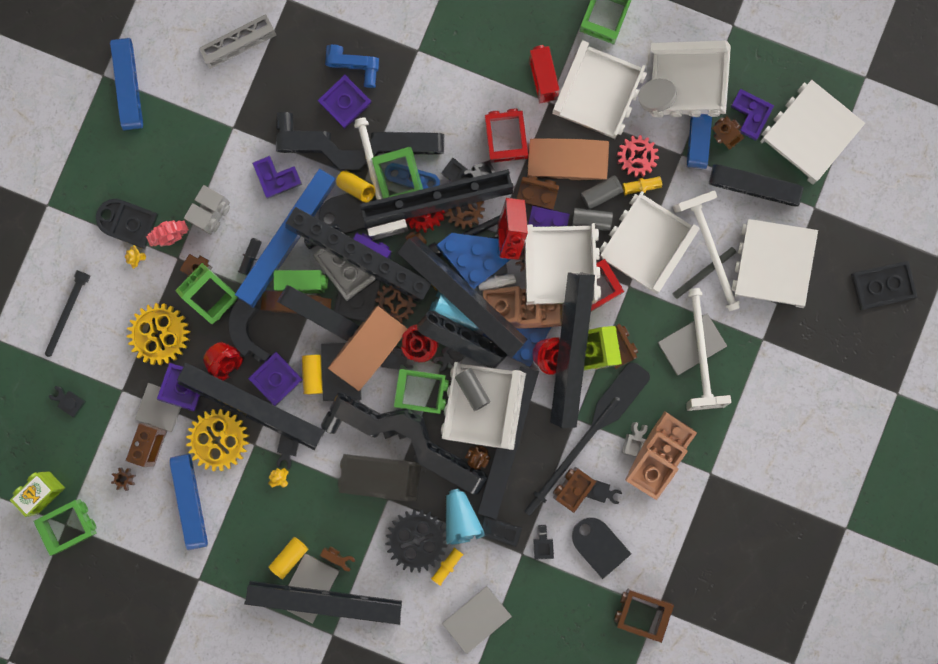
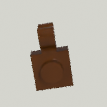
M331 546L329 549L326 547L320 554L321 557L341 566L345 571L351 570L350 567L346 566V561L351 560L355 562L356 559L354 557H342L339 555L340 551Z

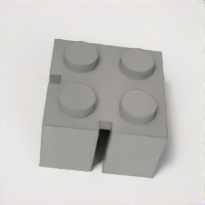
M203 185L195 198V201L202 204L201 207L192 203L184 219L211 235L218 230L221 217L228 213L230 202L224 196Z

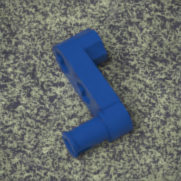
M332 44L326 46V66L365 70L364 87H376V71L379 69V58L343 55L342 46Z

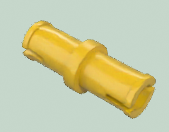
M661 177L640 178L638 181L622 183L624 195L641 191L646 193L648 190L662 188Z
M453 548L445 561L440 563L441 566L431 579L441 586L449 573L454 571L453 568L464 554Z

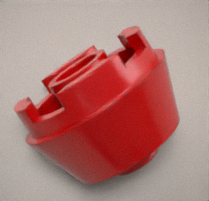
M417 324L409 327L402 335L403 347L401 349L408 359L415 362H426L435 355L439 343L422 335L417 329Z
M559 337L540 340L533 349V360L545 374H556Z
M223 342L216 343L210 347L203 358L208 374L220 380L228 379V374L234 368L238 370L243 360L237 348Z

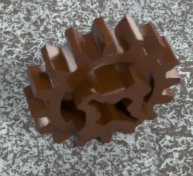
M484 201L476 202L477 210L472 207V204H468L469 211L464 213L461 212L460 207H455L454 209L458 213L457 217L453 215L452 208L447 209L449 212L445 213V217H451L449 223L455 222V228L462 225V230H465V227L468 225L472 229L473 223L479 225L478 218H484L480 214L485 212V208L481 207ZM472 217L471 220L463 221L464 218Z
M383 286L384 292L378 291L377 295L380 298L375 299V302L379 303L378 306L384 311L383 305L388 306L391 310L389 315L402 323V318L409 320L407 314L413 315L414 311L411 308L416 307V304L412 303L414 300L406 296L408 301L404 300L400 295V291L390 286L389 288ZM394 291L392 296L389 298L385 297L387 293ZM397 295L398 302L401 303V305H397V308L394 311L393 304L390 302H393ZM402 308H407V310L403 314L398 315V311H400Z

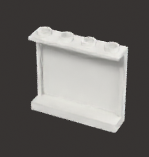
M582 40L552 114L616 139L617 134L621 135L624 130L625 124H622L624 117L628 118L633 108L629 106L631 100L635 101L640 91L636 89L638 83L643 84L647 74L643 72L646 66L643 65L641 68L589 47V43Z
M726 40L651 43V51L654 53L652 80L661 78L671 81L676 88L677 94L676 100L670 108L661 112L653 111L649 113L653 117H663V115L682 117V114H689L691 117H700L701 114L718 117L720 114H726L730 44Z
M811 80L808 84L804 82L798 89L799 95L796 99L792 97L785 105L787 110L784 113L780 111L773 119L776 123L772 128L768 126L761 135L764 137L760 142L763 143L765 141L806 174L809 177L807 180L814 184L864 126L865 122Z
M641 191L639 196L635 194L629 204L632 205L630 210H625L619 218L622 221L619 227L614 226L609 236L612 238L609 243L604 242L601 246L599 258L602 260L606 259L608 264L658 294L700 228L695 224H688L644 196V192Z
M748 219L747 224H743L741 235L745 237L744 243L740 242L738 254H741V260L736 262L735 267L738 277L737 280H733L732 291L735 292L734 297L743 296L804 308L818 230Z
M592 223L591 226L533 227V225H527L528 234L524 243L526 305L564 304L568 272H583L595 275L592 303H596L597 298L601 297V288L597 286V279H600V267H596V260H599V248H596L595 241L599 240V231L595 229V223Z
M454 362V367L451 368L450 372L452 378L451 386L447 390L448 404L444 408L445 422L441 427L442 439L514 450L526 373L518 370L509 371ZM469 368H472L491 401L477 411H473L455 379L458 374Z

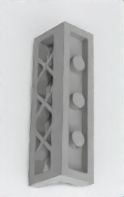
M265 14L203 45L199 49L205 63L211 69L276 36V33ZM266 21V26L256 30L259 23ZM243 31L252 32V33L248 34L247 36H245V37L239 39V38H240V35H241V32H243ZM228 39L235 41L223 47L224 41ZM210 48L218 49L209 55L205 52Z

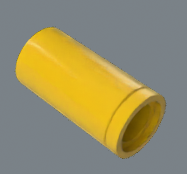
M347 170L342 171L337 176L336 185L340 189L365 203L373 199L375 187Z
M321 355L301 356L303 394H322Z
M293 537L269 565V569L279 578L284 579L308 551V547L299 539Z

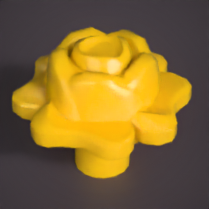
M133 245L130 247V250L126 251V263L131 264L132 268L135 269L140 261H145L146 255L145 253H140L136 246Z
M285 468L273 470L269 476L270 481L268 484L272 488L279 485L282 488L288 485L286 481L288 471Z

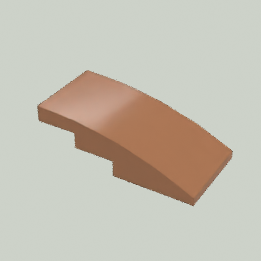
M530 139L528 175L548 177L550 179L607 180L609 141Z
M519 286L483 290V298L515 328H545L562 325V304L526 305V289H521Z
M376 306L366 321L349 338L328 369L357 391H360L400 341L407 328L379 306Z
M664 411L639 451L625 480L657 500L679 470L677 466L688 452L686 448L697 432Z

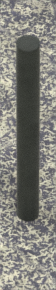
M733 247L719 256L722 264L737 253ZM713 262L673 292V296L678 299L715 270Z

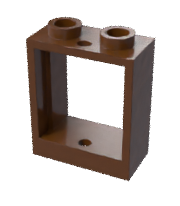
M139 423L125 461L141 467H154L167 430L150 424Z
M627 588V591H623L621 595V609L616 611L614 617L616 627L662 643L674 605ZM632 597L662 606L654 633L624 624Z

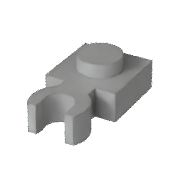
M637 422L632 423V435L626 434L622 453L637 457L646 439H643L642 435L647 432V425H642L641 430L638 431Z

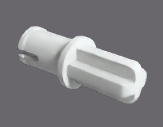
M515 274L494 275V277L487 278L479 285V291L515 285Z

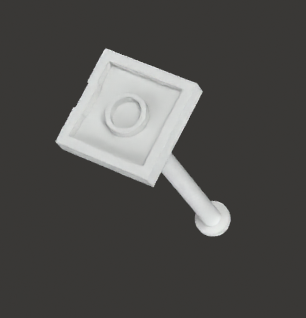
M359 118L355 120L354 127L359 129L372 184L375 187L376 199H383L372 161L373 153L366 129L369 123L366 121V118ZM403 219L368 228L367 230L369 237L373 241L408 232L406 220Z
M714 190L673 205L672 208L674 213L688 208L694 211L728 302L725 306L729 311L740 308V302L735 301L701 209L703 207L702 203L717 198L716 191Z
M700 288L690 289L688 297L692 298L703 395L701 396L702 398L690 399L686 403L687 411L724 408L731 404L730 395L714 397L711 394L699 298L702 296Z

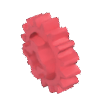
M639 135L638 139L631 136L630 142L625 139V146L620 145L619 149L622 152L617 153V156L621 157L618 160V164L623 163L621 170L627 169V175L633 172L634 177H637L638 173L644 177L645 171L651 173V167H656L657 164L654 161L659 159V156L655 155L658 149H653L655 143L649 144L648 137L642 140V135ZM626 150H628V153L630 154L628 160H626L625 156ZM643 152L641 158L633 160L635 153L638 155ZM648 153H650V162L646 158ZM636 165L640 166V168H634L632 166Z
M174 220L165 221L154 227L153 231H151L152 233L147 234L146 238L150 246H157L159 244L161 247L169 246L182 239L181 236L187 233L189 229L184 220L177 221L176 223Z

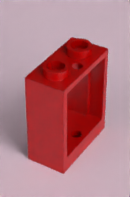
M536 46L533 50H530L529 63L540 104L557 100L560 90L549 46Z
M514 108L504 113L499 111L488 112L485 115L490 162L497 163L528 159L523 110L518 111L517 108ZM518 118L522 148L494 152L490 121Z
M505 199L497 224L500 258L515 260L520 258L528 234L525 200Z
M606 259L596 263V267H600V271L613 293L594 303L591 307V312L625 292Z

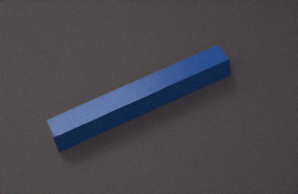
M320 168L318 169L235 293L238 299L254 308L274 278V270L280 269L301 237L285 228L292 211L297 207L314 217L335 186V178Z

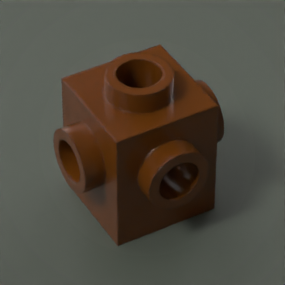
M728 116L719 119L712 128L715 131L714 138L719 144L723 142L729 150L744 139V136L739 131L742 127L735 119L731 121Z
M189 254L180 271L187 274L188 278L201 263L210 270L213 267L208 264L209 260L201 255L196 258Z

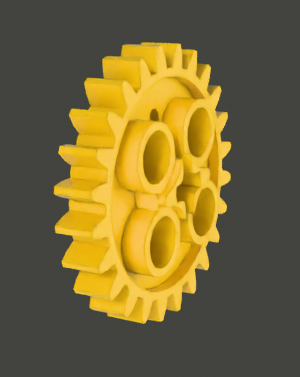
M158 303L154 304V308L151 305H147V311L140 308L141 315L134 314L137 318L136 321L130 320L133 327H127V329L132 331V334L127 335V337L132 338V341L128 345L135 346L131 351L134 353L139 352L137 358L144 356L143 362L147 363L150 359V364L155 365L157 360L158 365H162L163 360H165L169 364L170 358L177 360L176 354L183 355L180 350L181 348L187 349L184 341H190V339L185 337L190 331L185 330V328L189 324L182 323L185 316L178 317L180 314L179 310L173 313V306L167 309V305L164 303L161 308ZM167 317L169 321L168 325L162 327L161 320L162 318ZM153 318H155L156 327L153 324ZM148 323L150 331L144 333L143 326ZM157 330L162 332L160 338L155 337L158 334ZM170 335H173L175 338L172 345L167 344V338ZM154 341L156 349L151 352L149 344ZM161 341L165 347V350H162Z
M212 409L211 415L205 411L204 418L198 415L199 422L192 421L195 427L188 428L192 435L186 436V438L191 439V442L187 443L186 446H192L188 453L195 454L192 460L199 459L198 466L205 463V470L212 466V471H216L218 466L220 471H224V465L228 469H231V463L238 465L237 458L244 459L241 452H247L243 448L244 445H249V442L244 439L249 437V435L243 433L247 427L240 426L243 420L236 421L238 415L230 417L231 411H227L224 415L223 409H220L218 414L215 409ZM219 421L224 425L221 432L215 429V425ZM208 426L216 437H221L220 443L229 451L228 454L225 453L220 444L214 443L216 438L207 430ZM204 433L209 437L206 444L200 441V437ZM230 436H233L236 440L233 447L227 444V439ZM215 448L220 450L221 455L218 459H214L212 456V451Z

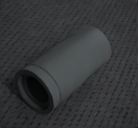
M614 175L582 192L581 197L586 207L591 210L621 194L623 188Z
M574 208L572 226H591L592 223H595V229L610 231L613 212Z
M472 368L461 372L455 377L473 411H477L491 402Z

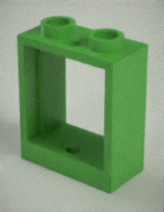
M591 0L579 32L615 45L631 0H609L624 6L615 31L589 22L596 0Z
M411 147L372 158L383 198L423 189ZM406 157L415 189L390 196L381 164Z
M203 263L175 290L185 302L211 324L219 320L223 313L233 306L238 299L235 296V292ZM211 278L227 293L206 312L191 297Z
M274 270V290L283 291L286 285H289L303 294L325 293V289H328V277L321 270Z
M400 369L394 407L440 414L441 410L444 411L446 405L443 393L448 390L449 380H446V375ZM407 376L440 380L436 408L403 404Z
M81 499L74 500L33 521L50 556L56 555L97 534V526L94 520L89 518L87 514L88 507ZM74 508L85 533L59 545L48 520Z

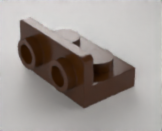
M531 175L522 177L517 199L525 200V204L553 210L559 189L556 182L551 180L539 181L537 177Z
M620 323L615 327L622 364L614 366L615 369L636 359V354L638 353L634 343L630 344L627 338L629 333L626 327H621Z
M577 467L568 470L564 476L566 478L562 485L559 484L553 492L555 494L553 498L573 513H575L596 483L594 479Z

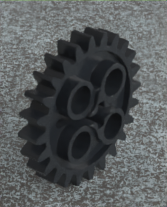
M413 509L412 515L405 511V518L398 515L400 521H392L395 527H388L392 534H386L390 541L386 542L385 545L391 546L387 553L393 552L394 554L391 560L398 559L396 566L402 563L404 564L403 570L409 566L411 573L414 568H417L420 573L421 567L428 571L429 564L435 567V560L441 562L439 554L445 555L446 553L442 548H446L448 545L443 543L446 540V536L442 535L446 532V529H440L443 522H435L437 516L431 519V512L425 516L422 509L419 514ZM420 523H425L428 526V531L424 534L417 530V526ZM401 530L409 532L410 537L408 540H402L399 537ZM428 534H433V537L420 541L419 546L414 543L401 548L402 544L413 541L414 536L422 538ZM428 541L435 545V549L432 552L424 549V544ZM413 548L416 551V557L408 558L406 550Z

